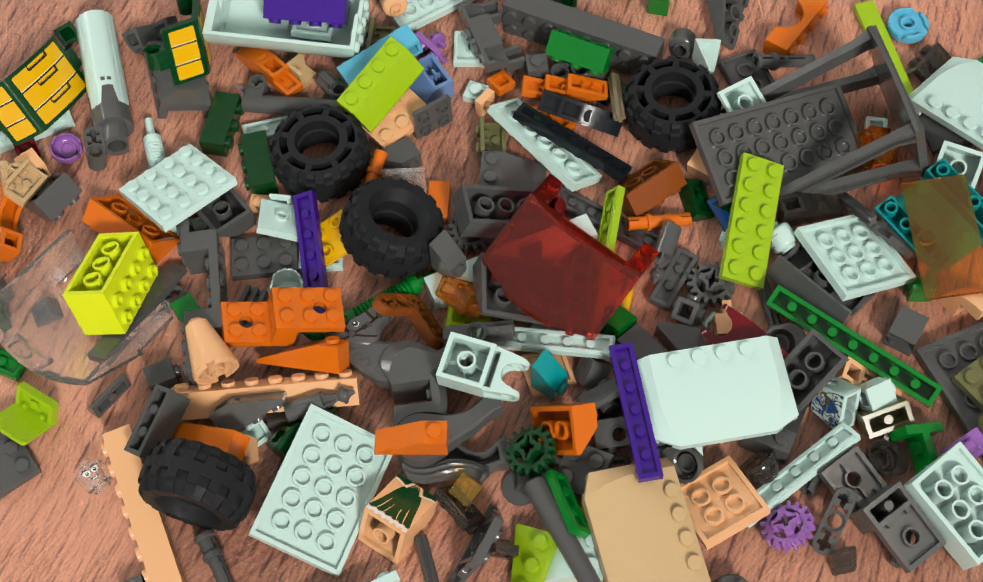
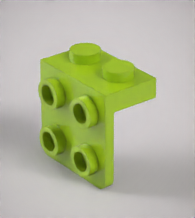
M22 381L16 388L15 403L0 412V432L22 446L27 445L57 424L59 403L37 388Z

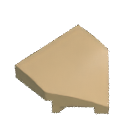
M28 159L23 162L13 163L2 160L0 161V173L4 195L23 208L47 181L48 176L28 164Z

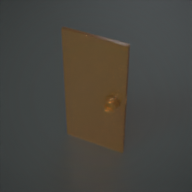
M966 175L901 183L925 300L983 293V246Z

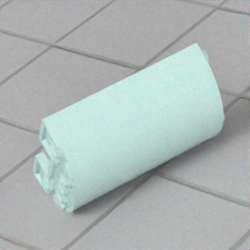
M209 0L202 34L207 43L351 59L359 54L364 40L367 39L366 23H369L370 11H368L369 0H349L351 1L348 23L347 25H342V28H334L331 42L291 37L292 25L289 24L288 20H281V24L269 23V19L263 18L264 0Z

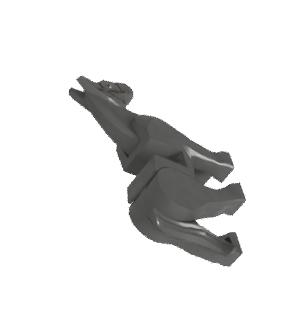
M373 307L348 320L345 324L344 332H324L326 337L338 336L342 340H349V364L367 380L381 388L388 389L395 404L427 400V402L394 406L393 426L422 420L447 421L449 430L448 455H397L400 467L408 480L420 484H430L466 478L476 480L481 484L489 475L497 471L510 469V464L505 460V457L508 456L504 451V448H507L506 436L496 441L484 452L470 451L461 445L478 433L490 421L503 416L502 401L482 397L463 412L449 415L446 387L438 385L436 379V372L445 346L437 351L409 340L400 342L381 341L382 331L390 322L391 316L380 315Z

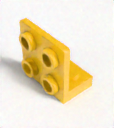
M343 209L320 224L326 268L347 254L339 232Z

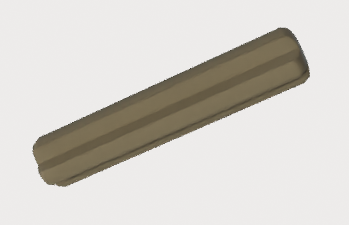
M612 72L608 76L613 120L621 123L626 118L621 79L619 74Z

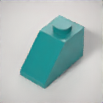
M544 349L531 366V387L555 401L559 395L563 396L569 387L568 373L552 354Z

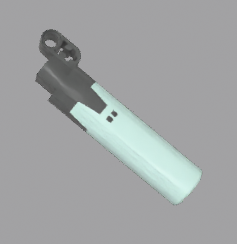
M89 10L80 14L75 24L93 125L84 130L83 137L89 168L94 171H101L107 166V155L119 156L129 152L128 137L134 132V122L114 18L109 12L103 10Z

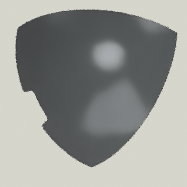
M176 16L165 17L153 24L135 27L123 33L122 36L135 54L144 56L143 49L147 46V42H163L160 30L177 23L178 20Z

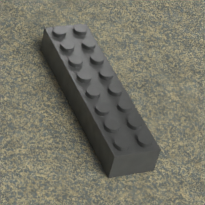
M505 0L502 4L504 32L547 47L551 30L558 28L614 47L615 50L610 68L621 73L633 76L635 71L642 65H648L651 60L657 58L662 60L665 38L552 0Z

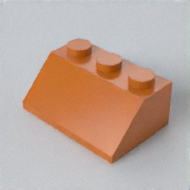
M595 402L551 403L530 407L531 424L534 425L536 430L539 426H542L545 431L548 430L557 444L554 447L558 454L555 455H581L598 427ZM538 438V441H539V442H541L542 444H545L542 439H539V438Z

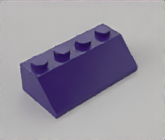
M264 0L263 18L269 19V23L281 24V20H288L290 25H301V22H309V26L321 27L322 23H328L330 28H342V25H347L351 1Z

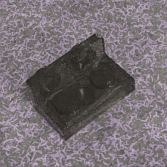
M939 42L931 46L927 44L918 52L920 56L913 58L907 64L908 69L905 72L907 76L913 73L923 83L952 57Z
M456 483L437 488L433 494L439 505L454 519L455 524L463 531L466 530L469 535L474 534L486 519Z

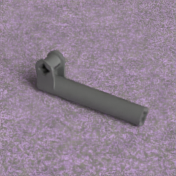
M255 74L250 77L241 102L243 112L290 114L295 110L297 112L303 110V107L308 105L316 107L320 106V104H329L331 108L338 107L336 99L271 95V90L267 86V79L263 74Z
M536 477L527 482L524 490L577 582H601L576 535L568 532L547 479Z

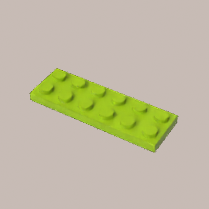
M745 152L740 155L718 278L758 291L764 288L784 165Z

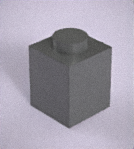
M169 358L143 368L151 391H153L156 384L169 389L176 384H180L178 379L182 377L177 364L173 366Z

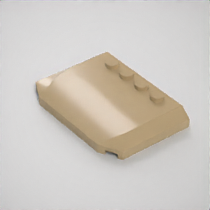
M668 457L660 458L664 476L663 479L638 483L634 464L590 472L586 475V486L581 502L605 582H711L675 466Z

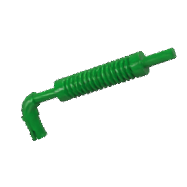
M432 269L418 278L415 275H411L405 281L401 280V282L394 284V287L391 286L390 289L387 288L382 292L417 295L423 291L421 287L424 285L423 277L434 274L437 271ZM378 294L375 297L369 298L368 301L365 300L364 303L361 302L357 307L354 306L353 309L344 312L345 324L348 320L372 307V301ZM300 332V334H303L311 341L326 338L324 332Z

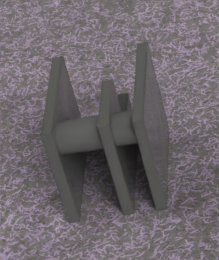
M902 305L883 344L910 356L929 318Z

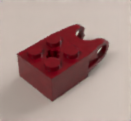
M724 304L722 308L732 320V329L728 334L717 336L707 331L704 327L700 330L711 345L768 336L754 322L727 304ZM780 346L784 360L789 354Z

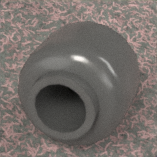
M687 28L674 30L668 43L669 52L679 59L691 56L696 38L695 34Z

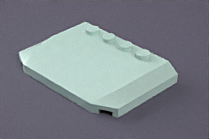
M953 56L908 96L918 116L922 113L926 114L983 150V63L978 60Z
M761 336L652 354L637 360L657 444L661 442L672 445V448L682 450L777 434L784 426L796 420L799 416L777 337Z

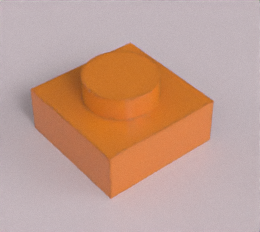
M504 70L487 78V85L498 96L509 92L516 86V82Z

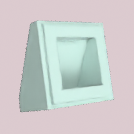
M269 194L271 201L293 205V197L291 195Z
M263 420L257 424H248L242 432L257 438L258 447L273 436Z

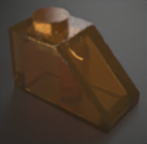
M443 274L435 295L459 314L481 319L482 315L480 314L473 282Z

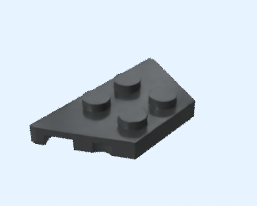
M492 504L488 506L448 582H465L481 564L484 565L491 555L489 549L492 543H496L502 534L500 528L504 522L500 510Z

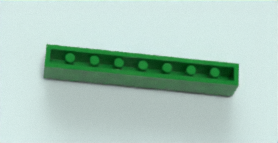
M779 284L766 302V307L790 322L798 324L806 332L809 333L812 329H815L846 357H851L879 377L890 378L897 389L927 408L931 407L943 389L941 385Z

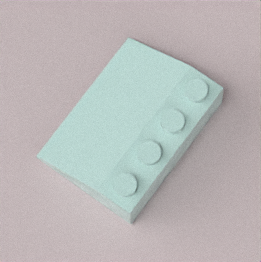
M958 442L903 486L945 540L946 544L943 547L964 571L983 562V468L961 442Z

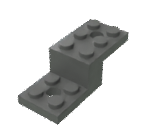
M858 445L852 447L818 473V476L832 494L840 487H848L855 492L857 500L850 514L851 520L863 535L875 532L905 573H910L946 544L945 540L902 483L897 481L887 485ZM849 473L857 477L858 482L856 486L849 484L847 480ZM845 491L844 494H838L842 508L846 502L851 503L852 499L849 497V492ZM908 530L915 534L916 540L914 544L908 543L905 538Z

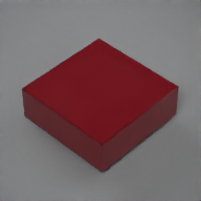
M34 138L18 146L13 144L17 156L33 148L38 156L41 157Z

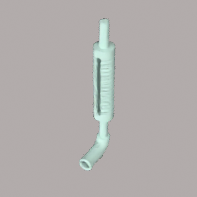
M145 118L144 123L147 135L143 138V144L150 169L160 163L166 156L161 135L155 133L152 118ZM200 217L191 219L195 231L207 229L206 224ZM176 226L170 229V231L177 233Z

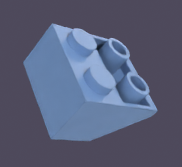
M433 53L417 60L424 67V71L411 85L410 89L426 104H429L446 94L450 98L455 96L452 78Z

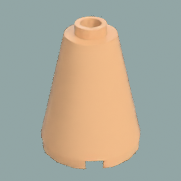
M195 317L188 321L185 332L194 381L198 385H208L218 382L217 377L225 374L227 378L232 375L239 367L238 359L209 321L201 317Z

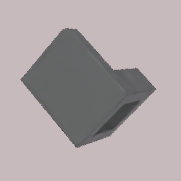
M580 357L574 372L575 380L583 387L593 389L600 381L608 377L612 365L605 359Z

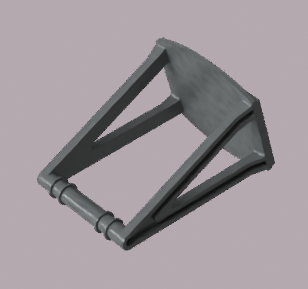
M876 25L868 26L865 31L847 44L760 89L766 102L835 83L840 84L843 94L879 85L897 127V130L780 187L777 210L901 177H923L925 171L929 168L924 128ZM871 49L873 66L856 75L791 91ZM724 108L721 110L720 113L724 114L727 113V111ZM905 145L911 159L836 178L900 146Z

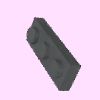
M679 247L666 268L663 278L659 280L649 297L648 303L669 312L685 285L687 276L691 273V268L696 266L699 256Z

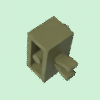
M899 395L896 396L898 401L874 412L859 409L856 414L861 434L869 439L881 435L882 444L886 448L890 447L888 441L890 437L889 432L904 425L915 423L908 400Z

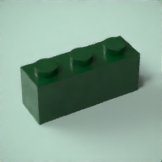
M216 91L199 139L203 154L227 157L229 150L233 149L235 132L239 131V120L241 115L243 116L245 113L242 110L240 94Z
M266 130L240 135L242 143L238 144L240 156H244L245 159L241 161L243 173H247L248 178H244L246 190H251L252 194L261 195L278 193Z

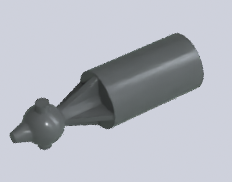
M665 222L662 225L653 252L655 268L650 272L652 284H656L657 281L663 278L664 273L662 269L673 259L682 231L681 227L675 223Z
M340 386L337 394L317 392L286 402L284 404L286 417L289 423L303 420L310 404L325 411L337 401L348 404L350 397L355 394V390H348Z

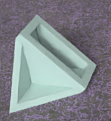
M695 38L692 60L696 65H703L707 68L709 75L712 74L714 76L721 40Z

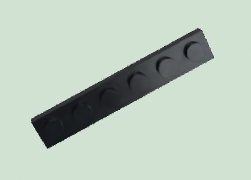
M524 102L513 114L512 118L521 125L527 126L538 135L549 139L558 147L564 148L575 157L586 161L592 167L601 170L614 180L623 183L632 169V166Z

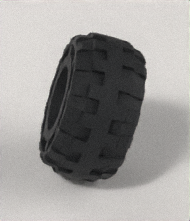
M668 56L662 60L660 58L651 60L648 65L644 64L635 71L632 79H629L626 85L623 99L626 114L625 124H628L629 131L636 140L641 139L642 144L649 149L656 148L662 153H668V151L683 153L688 148L694 149L697 146L689 125L698 120L720 115L722 103L716 94L719 92V84L712 74L709 75L707 68L701 64H694L691 59H677L676 56ZM673 95L686 99L690 104L683 108L672 109L660 105L655 99L660 96Z
M320 104V106L316 107L308 105L304 106L303 110L298 112L295 110L288 114L287 120H282L279 123L273 138H271L270 158L274 173L279 183L284 185L286 191L292 195H297L313 190L316 192L317 200L323 203L329 202V199L343 198L346 196V192L349 190L354 191L359 186L361 180L367 174L366 168L369 166L370 147L365 130H363L360 121L354 118L352 114L348 115L340 107L331 108L329 104ZM329 142L337 145V148L325 157L309 158L302 155L307 147L317 143Z
M382 177L379 180L372 179L362 184L359 189H355L344 207L339 225L342 243L347 254L352 255L353 261L359 266H364L368 269V272L374 275L381 274L384 275V278L392 279L400 276V278L410 277L420 270L423 271L431 263L429 244L445 229L443 228L444 219L441 209L437 207L436 201L431 195H427L424 189L417 184L415 186L408 183V180L401 178L396 180L392 179V177ZM378 224L391 226L401 232L404 237L392 235L381 229Z
M167 438L158 442L157 446L149 451L138 477L140 497H142L145 503L151 505L152 508L184 523L217 531L232 530L241 521H244L254 500L257 486L253 470L245 462L240 461L238 457L224 452L215 446L203 444V442L186 440L185 438Z

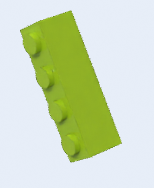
M390 36L336 100L337 105L344 109L348 115L352 114L354 118L360 121L362 127L372 133L421 75L424 67L407 48Z

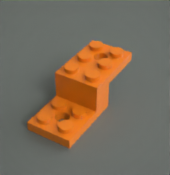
M272 287L267 302L220 303L222 338L228 347L293 346L298 332H344L346 328L340 288ZM320 306L325 310V312L317 313L314 310V307ZM242 320L249 321L252 326L249 328L242 327L239 322Z

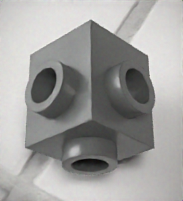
M688 293L687 296H678L672 305L671 310L673 312L671 318L678 320V324L698 325L699 322H703L707 310L704 309L706 304L700 302L701 297ZM690 306H693L694 308L690 314L688 309Z

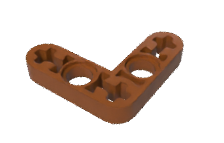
M379 293L372 301L373 309L380 315L409 316L425 341L433 349L440 350L444 347L443 329L423 300L417 295Z

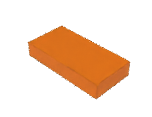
M429 180L428 195L435 199L437 207L441 209L444 222H448L451 181Z

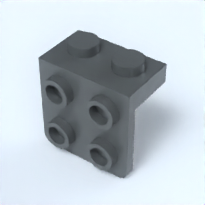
M448 94L412 113L414 126L412 134L416 139L428 136L432 131L444 127L453 121L451 98Z

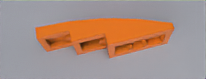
M568 73L566 78L546 74L544 79L526 75L522 78L521 96L541 99L545 89L580 102L607 100L608 81Z

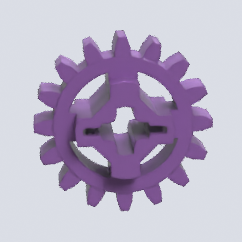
M787 500L784 506L780 503L778 508L773 509L769 515L763 517L765 521L760 522L761 534L766 540L769 547L773 545L775 551H779L783 547L785 553H788L791 547L798 551L799 544L806 547V538L813 539L811 531L816 530L812 513L809 512L807 506L802 507L798 501L794 506L790 500Z

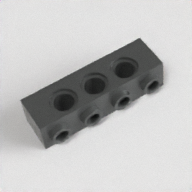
M623 416L597 420L598 427L594 432L597 449L610 454L618 453L620 448H627V451H631ZM619 429H625L626 438L620 442L616 441L615 432ZM656 443L657 447L666 446L665 443Z

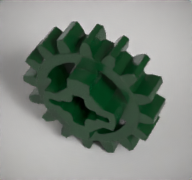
M530 424L529 430L522 426L521 433L513 432L515 437L513 440L507 439L510 447L504 448L508 455L505 457V460L510 464L509 467L521 477L526 474L529 478H532L533 472L541 476V469L544 468L548 471L549 467L547 464L549 462L555 463L552 455L558 454L554 447L557 443L552 438L551 433L548 430L545 431L542 426H539L537 430L533 424ZM538 438H539V439H542L545 444H542L541 442H539V441H538ZM517 458H520L524 464L518 462Z

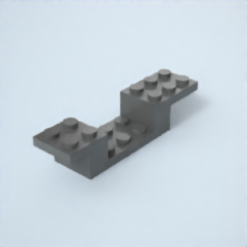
M188 217L176 225L177 235L180 237V242L177 243L178 254L182 256L183 265L188 267L191 275L210 273V277H206L208 291H211V297H207L208 308L185 311L184 321H181V331L183 335L185 334V341H182V351L186 355V362H183V372L185 376L188 375V382L191 386L197 385L192 377L185 327L192 318H205L222 338L220 303L228 302L225 251L216 228L195 231L191 219Z

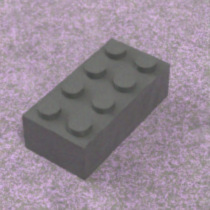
M461 184L452 198L460 237L522 239L548 229L551 226L541 188Z

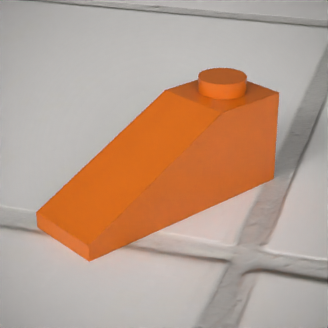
M422 420L375 430L374 455H448L447 421Z

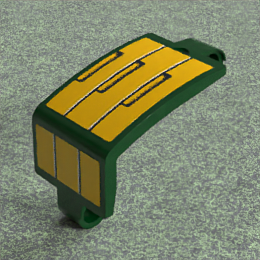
M176 0L179 14L191 15V18L160 30L165 49L159 44L148 45L143 49L148 69L152 71L160 70V72L170 69L175 85L204 77L211 71V46L202 34L205 19L200 0Z
M52 36L18 67L0 80V131L2 130L15 146L46 131L87 91L84 75L79 70L82 66V61L70 46L63 49L58 40Z

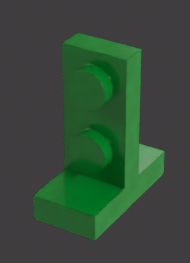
M941 422L904 425L889 432L892 441H907L916 474H918L938 458L931 436L944 430Z

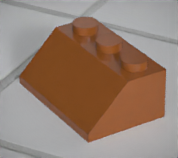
M653 159L626 177L623 183L619 182L607 191L618 185L625 187L621 211L626 216L638 217L647 214L648 210L652 207L663 204L664 199L679 193L687 182L677 161Z

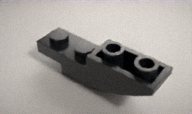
M545 89L537 110L618 137L623 122L619 123V121L613 120L612 112Z

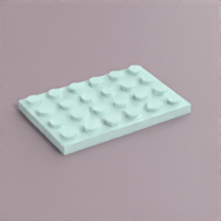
M310 404L248 536L338 577L360 530L364 508L373 500L392 455H374V434Z

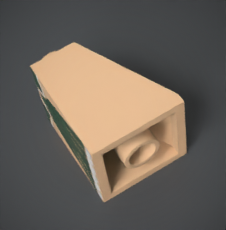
M398 474L365 506L357 539L397 565L414 543V538L420 535L433 517L438 498Z

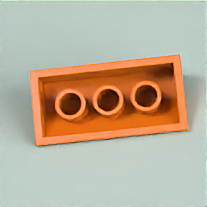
M121 194L90 198L82 219L83 222L89 225L90 229L100 234L139 232L146 247L149 249L154 263H159L180 242V237L170 230L165 233Z

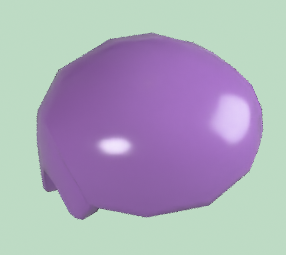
M62 133L53 137L49 150L53 159L61 164L68 165L75 163L81 157L83 144L74 134Z

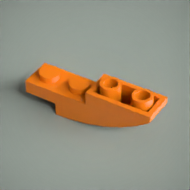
M242 47L234 53L254 74H263L267 82L283 96L293 97L304 89L303 83L289 72V66L267 49Z

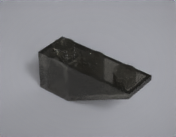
M802 192L779 196L776 211L778 223L787 222L791 227L844 216L837 196Z

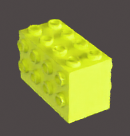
M139 232L98 234L62 296L85 335L126 334L159 273L158 267L155 265L149 249L146 247Z

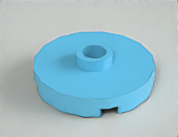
M899 8L891 13L886 26L892 38L898 42L909 44L919 42L926 36L929 22L920 11L918 13L913 8Z

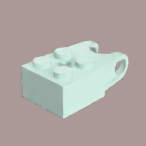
M450 332L436 372V379L438 385L483 398L513 402L519 400V392L506 385L502 379L510 371H527L530 363L523 357L498 347L497 344Z

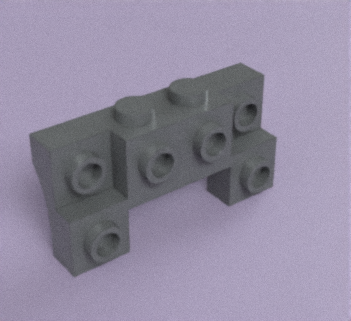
M497 0L477 4L470 2L459 4V14L466 27L463 29L464 37L470 41L473 56L476 55L479 63H483L487 73L503 68L506 73L525 68L526 58L525 56L521 57L519 45L503 48V41L495 27L496 24L503 23V13L498 10Z

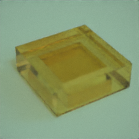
M463 472L448 492L468 507L483 486Z

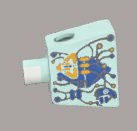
M834 376L812 399L811 409L832 429L842 421L851 427L855 424L861 388Z

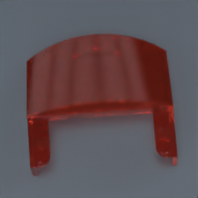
M549 174L537 189L528 195L481 259L484 266H488L490 269L492 280L495 283L498 281L505 290L504 295L527 315L549 328L555 326L565 330L566 335L573 336L578 334L585 336L586 340H595L645 275L660 252L649 244H643L628 262L549 206L561 190V182Z

